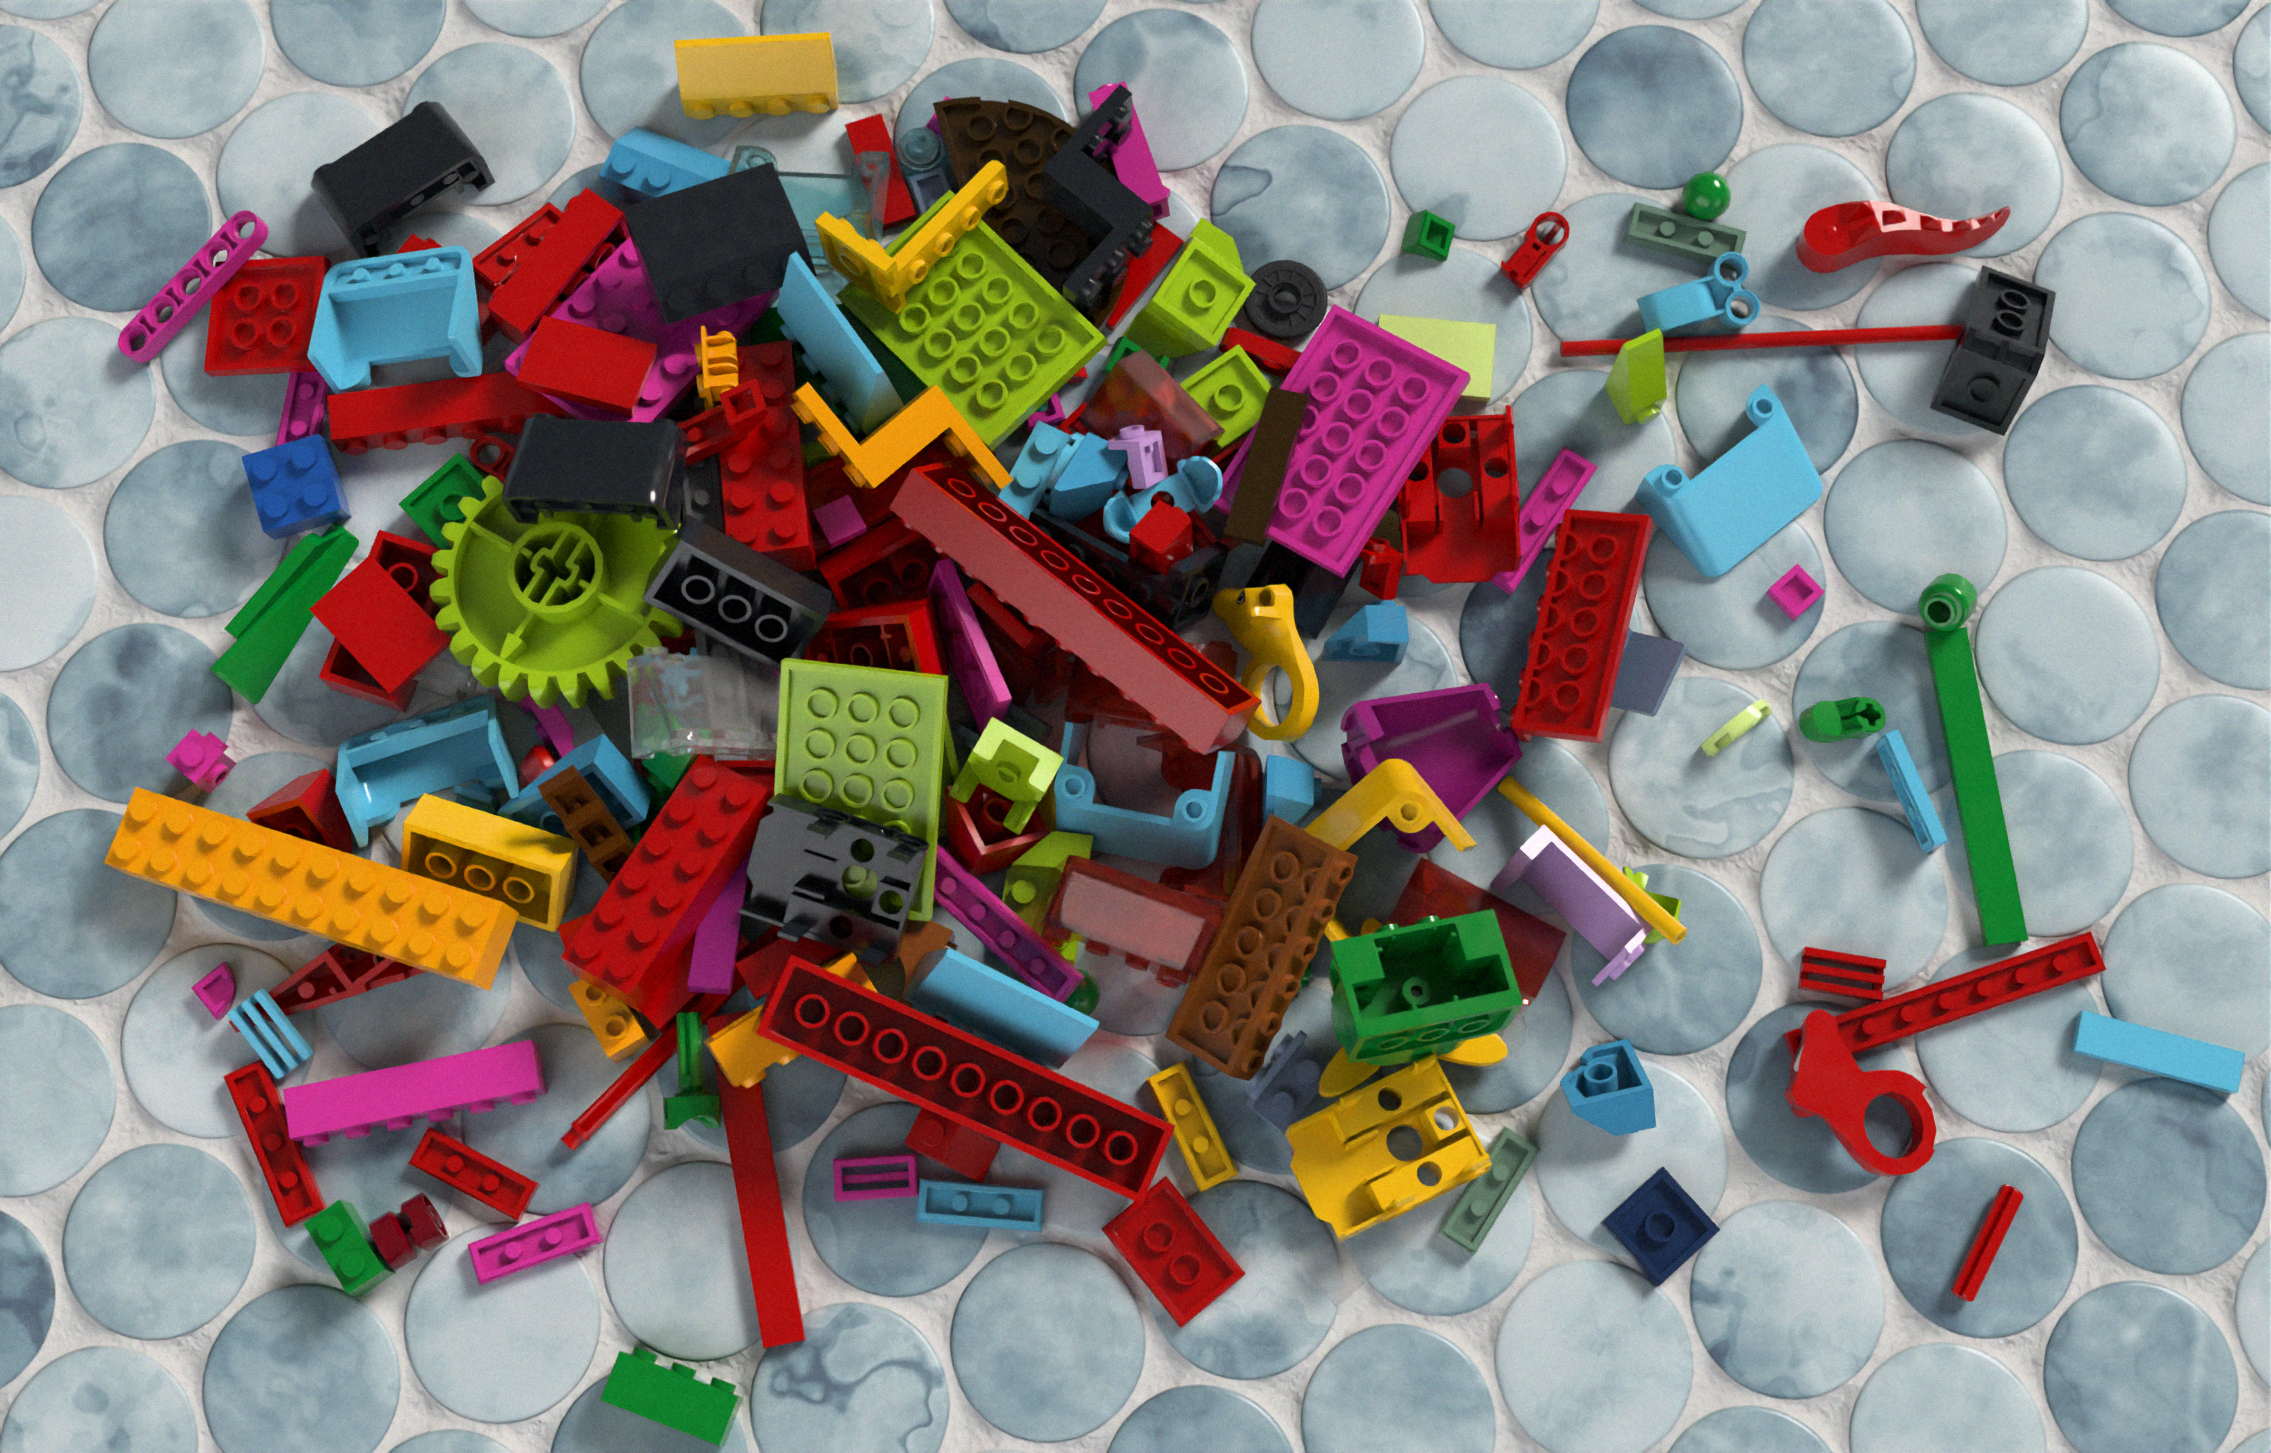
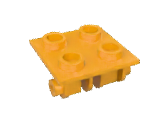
M701 326V343H695V352L698 366L703 367V374H697V387L700 398H707L704 400L705 411L716 407V401H721L719 394L739 385L737 341L728 331H721L716 336H708L705 326Z

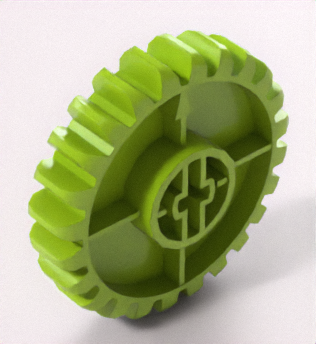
M491 475L481 481L482 488L487 497L482 502L472 497L462 498L457 505L466 517V521L464 524L456 522L445 523L440 532L452 550H440L433 554L431 565L437 573L445 576V578L438 579L431 584L429 589L431 599L441 608L435 617L437 628L443 630L452 639L450 651L460 664L471 666L473 676L483 686L490 688L499 684V688L504 696L513 702L521 701L530 691L531 697L541 709H551L557 701L559 692H562L573 709L585 706L588 689L596 688L601 697L608 701L616 697L617 687L615 679L623 676L629 683L636 686L644 681V673L639 663L646 658L653 663L662 664L668 657V654L659 639L661 636L670 638L681 637L685 629L680 619L642 600L649 573L677 530H658L656 519L642 517V522H633L629 515L554 512L553 518H545L540 512L538 524L518 523L502 503L504 485Z

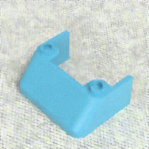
M492 695L476 696L354 735L340 744L338 748L336 794L359 848L368 844V827L380 828L392 823L395 815L400 811V803L421 797L424 793L430 794L477 779L478 784L489 787L491 790L507 787L511 799L519 797L518 770L495 697Z
M1066 722L1060 756L1064 757L1057 770L1054 784L1057 831L1092 835V850L1171 866L1198 870L1209 866L1214 861L1217 855L1236 752L1219 751L1212 790L1191 789L1184 792L1176 801L1173 818L1094 803L1096 793L1095 778L1089 770L1078 766L1086 724Z

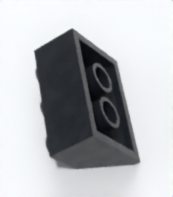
M1272 540L1245 588L1285 584L1293 594L1294 622L1299 636L1316 640L1363 559L1357 557L1345 577L1341 578Z

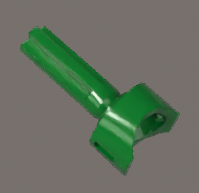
M677 1013L678 1087L680 1093H674V1097L663 1098L664 1130L678 1129L681 1124L689 1119L703 1124L706 1128H720V1095H708V1092H702L704 1082L701 1013Z

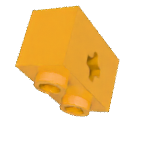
M582 979L568 986L569 991L602 1048L613 1062L617 1064L652 1043L632 1007Z

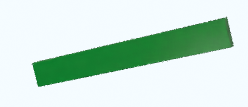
M1958 628L1948 632H1926L1924 634V641L1984 947L2024 943L2028 941L2027 930L1967 628Z

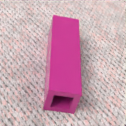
M1125 81L1117 84H1105L1097 90L1089 92L1092 113L1097 110L1120 84L1128 90ZM1132 102L1133 130L1121 146L1114 145L1107 155L1117 179L1153 208V221L1170 216L1168 198Z

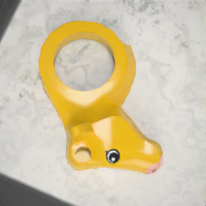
M1285 584L1244 589L1226 587L1219 590L1214 595L1212 601L1216 616L1228 624L1234 638L1246 651L1254 655L1245 667L1240 684L1261 700V687L1264 678L1272 667L1278 665L1289 676L1293 689L1292 705L1289 714L1281 724L1276 726L1268 720L1263 712L1261 703L1248 722L1247 727L1252 733L1263 740L1292 743L1300 739L1311 727L1316 715L1319 702V688L1314 666L1295 626L1292 591Z

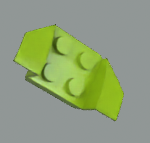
M1203 217L1183 244L1184 250L1150 301L1136 314L1122 335L1154 357L1164 355L1171 359L1212 349L1256 285L1244 272L1234 239Z
M1053 831L1011 864L1012 867L1006 873L1002 902L1075 967L1088 887L1093 836ZM1010 969L1020 983L1030 987L1012 969Z

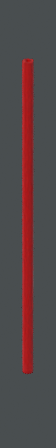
M1964 324L1663 337L1664 353L1956 340ZM1635 338L1560 342L1561 357L1618 355L1622 345Z

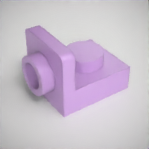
M1143 425L1128 426L1120 429V435L1107 441L1109 450H1127L1128 469L1131 473L1133 489H1147L1169 477L1161 430L1144 431Z

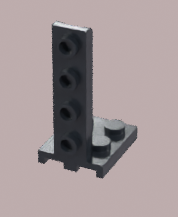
M1034 509L1029 516V521L1173 633L1178 634L1208 616L1230 547L1216 541L1203 549H1198L1194 554L1183 560L1180 559L1170 566L1168 574L1165 576L1046 510Z

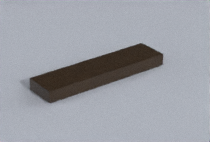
M1270 387L1223 532L1226 539L1264 547L1310 403V398L1307 394Z

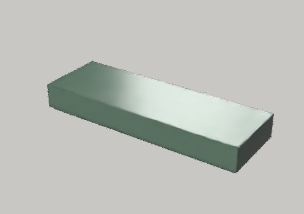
M1634 202L1623 242L1711 265L1714 260L1726 252L1741 254L1747 231ZM1720 264L1721 268L1736 271L1731 264Z
M1506 1126L1503 1127L1488 1151L1492 1163L1489 1167L1490 1170L1468 1183L1438 1233L1471 1255H1475L1540 1148Z

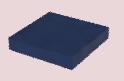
M1664 1167L1658 1169L1600 1222L1656 1286H1660L1720 1231L1718 1226Z

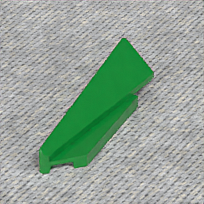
M337 522L331 523V526L322 536L314 532L305 536L224 628L237 641L214 663L210 670L254 705L258 704L314 617V614L309 609L331 590L359 546V540Z

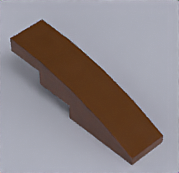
M573 764L537 787L543 799L562 820L567 832L586 853L590 864L610 886L636 846Z

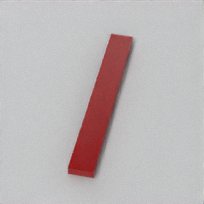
M2090 931L1834 1016L1838 1024L1839 1035L1850 1053L1854 1055L2106 970V967ZM1802 1028L1783 1034L1792 1059L1801 1042Z
M748 1011L707 1018L709 1036L714 1035L741 1018ZM714 1059L763 1348L767 1349L805 1341L804 1323L761 1081L747 1089L741 1084L735 1087L729 1083Z

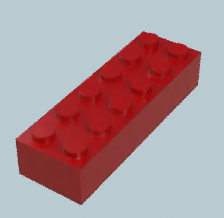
M791 340L737 347L739 385L756 378L769 414L749 433L720 451L726 535L794 572L815 570L816 560L804 424L790 407L795 402L790 395L800 387L798 363ZM716 401V406L722 404L721 401Z
M700 753L562 954L561 959L572 974L635 1010L642 1012L754 845L760 819L773 813V807L767 805L768 801L772 798L769 790Z

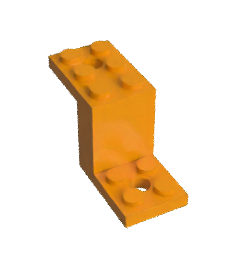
M808 382L790 395L795 401L790 406L805 425L812 422L821 432L816 437L817 440L831 456L840 455L847 464L842 470L856 487L864 485L867 489H874L942 432L946 436L941 440L947 449L956 458L960 456L966 459L971 466L967 470L968 474L990 490H1002L1013 480L937 385L924 389L859 444Z

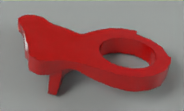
M1822 1009L1809 1013L1801 1022V1042L1789 1065L1790 1081L1784 1092L1787 1102L1792 1106L1790 1109L1792 1113L1799 1118L1814 1115L1822 1118L1850 1156L1864 1170L1872 1174L1891 1177L1916 1172L1931 1159L1935 1152L1933 1147L1937 1130L1932 1108L1922 1094L1927 1087L1914 1076L1900 1070L1879 1069L1862 1071L1843 1043L1835 1018ZM1879 1095L1895 1099L1903 1105L1911 1118L1913 1127L1912 1143L1907 1152L1899 1158L1888 1157L1880 1153L1873 1147L1866 1135L1864 1127L1865 1111L1871 1100Z

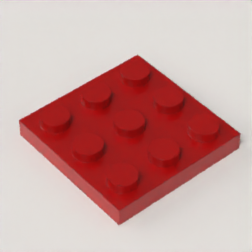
M326 256L247 260L212 296L204 372L211 377L318 372L307 354L324 277L331 269V261ZM225 261L216 262L215 267L222 265Z

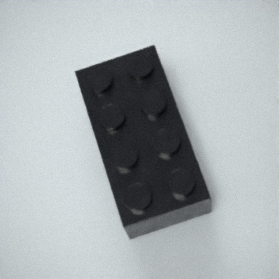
M687 515L650 571L642 600L781 672V661L785 658L800 659L828 619L833 592L700 520Z

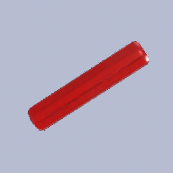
M2005 1184L2000 1186L1951 1286V1292L1956 1297L1968 1302H1972L1975 1299L2023 1200V1194L2018 1189Z

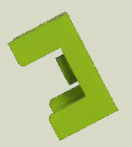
M1238 344L1177 385L1174 393V404L1184 417L1188 416V412L1194 417L1209 437V450L1215 457L1245 435L1250 434L1261 417L1269 389L1272 386Z
M992 717L948 795L962 803H967L979 782L1014 802L1003 825L1020 835L1036 805L1048 789L1064 757Z

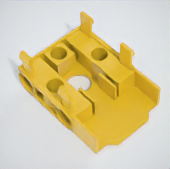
M1435 1053L1414 1061V1064L1362 1089L1358 1088L1339 1097V1100L1325 1109L1290 1125L1286 1130L1285 1135L1294 1151L1290 1167L1316 1219L1330 1223L1340 1242L1381 1222L1390 1221L1476 1179L1490 1170L1489 1167L1492 1165L1490 1156L1485 1152L1439 1065ZM1385 1093L1393 1096L1397 1101V1109L1388 1111L1382 1108L1378 1102V1095ZM1437 1113L1448 1115L1452 1119L1453 1129L1448 1131L1440 1129L1435 1124L1434 1115ZM1401 1125L1410 1126L1419 1133L1422 1140V1150L1416 1158L1408 1161L1399 1160L1389 1152L1386 1144L1387 1135L1394 1127ZM1428 1168L1435 1174L1436 1185L1426 1186L1422 1184L1418 1179L1417 1169Z

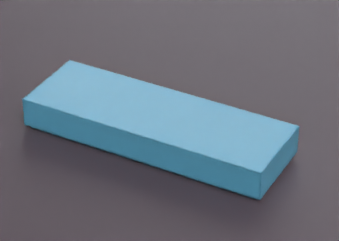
M1899 730L1886 733L1875 743V747L1922 851L1928 853L1938 849L1949 840Z
M920 1179L916 1221L1042 1232L1045 1189Z

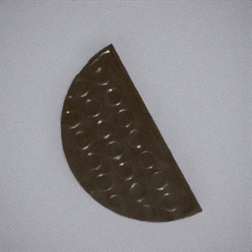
M965 97L933 103L959 191L988 162L996 160L1005 165L1009 189L1003 200L996 205L993 204L981 216V220L1063 296L1064 282L1099 244L1044 200L1042 168L1077 130L1047 111L1009 99L1008 103L981 100V97ZM1105 161L1102 167L1117 179L1109 163ZM1130 264L1126 267L1128 271L1123 280L1116 287L1109 286L1102 293V301L1096 310L1089 316L1083 314L1100 332L1113 315L1122 297L1128 279Z

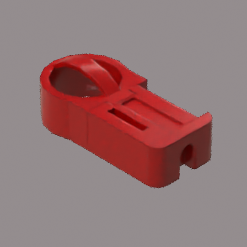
M1556 212L1540 214L1524 234L1525 242L1519 246L1506 263L1501 262L1500 272L1519 288L1527 289L1555 255L1565 248L1570 230L1568 221ZM1544 222H1555L1547 235L1539 241L1535 234L1536 228ZM1562 228L1564 236L1561 241L1554 245H1548Z

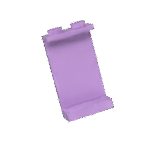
M1545 825L1515 853L1490 883L1502 895L1521 877L1609 961L1591 981L1597 987L1608 975L1615 981L1648 947L1642 940L1654 928Z

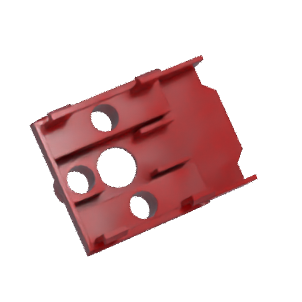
M1506 405L1504 414L1447 417L1411 472V474H1420L1425 479L1418 482L1407 479L1396 496L1397 514H1399L1398 531L1401 535V553L1404 554L1402 563L1403 576L1423 575L1433 584L1490 582L1498 572H1519L1521 561L1519 534L1520 495L1519 481L1517 480L1513 408L1511 405ZM1448 437H1457L1461 440V442L1457 444H1451L1445 441V439ZM1453 468L1461 469L1470 476L1472 488L1463 497H1448L1438 488L1437 481L1441 473ZM1499 471L1504 476L1492 478L1488 476L1487 472Z

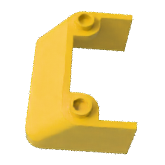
M1402 759L1383 761L1303 829L1346 851L1387 816L1396 828L1406 833L1419 832L1434 821L1459 852L1470 851L1477 846L1476 842L1413 766ZM1336 913L1323 932L1331 942L1354 937Z

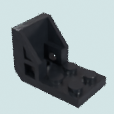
M1982 265L1976 277L1968 318L1952 348L1931 400L1930 409L2004 436L2037 377L2044 359L2056 292Z

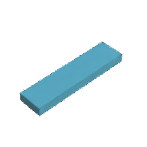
M2084 1010L2078 1012L2071 1052L2230 1094L2238 1093L2245 1053Z

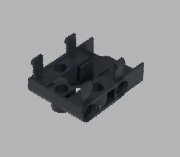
M781 793L775 795L767 803V805L774 807L773 813L760 819L746 872L753 884L750 900L739 909L738 913L782 927L778 931V937L799 943L800 938L803 936L860 955L856 963L876 970L881 962L890 964L896 962L911 908L918 899L917 887L929 843L920 837L836 809L821 807ZM860 838L871 842L874 847V855L866 854L859 846ZM850 865H856L876 873L878 884L874 894L865 898L850 894L843 881L844 873ZM888 890L899 893L903 900L902 906L891 903L887 896ZM839 915L847 917L852 922L853 931L845 930L840 926L838 922Z

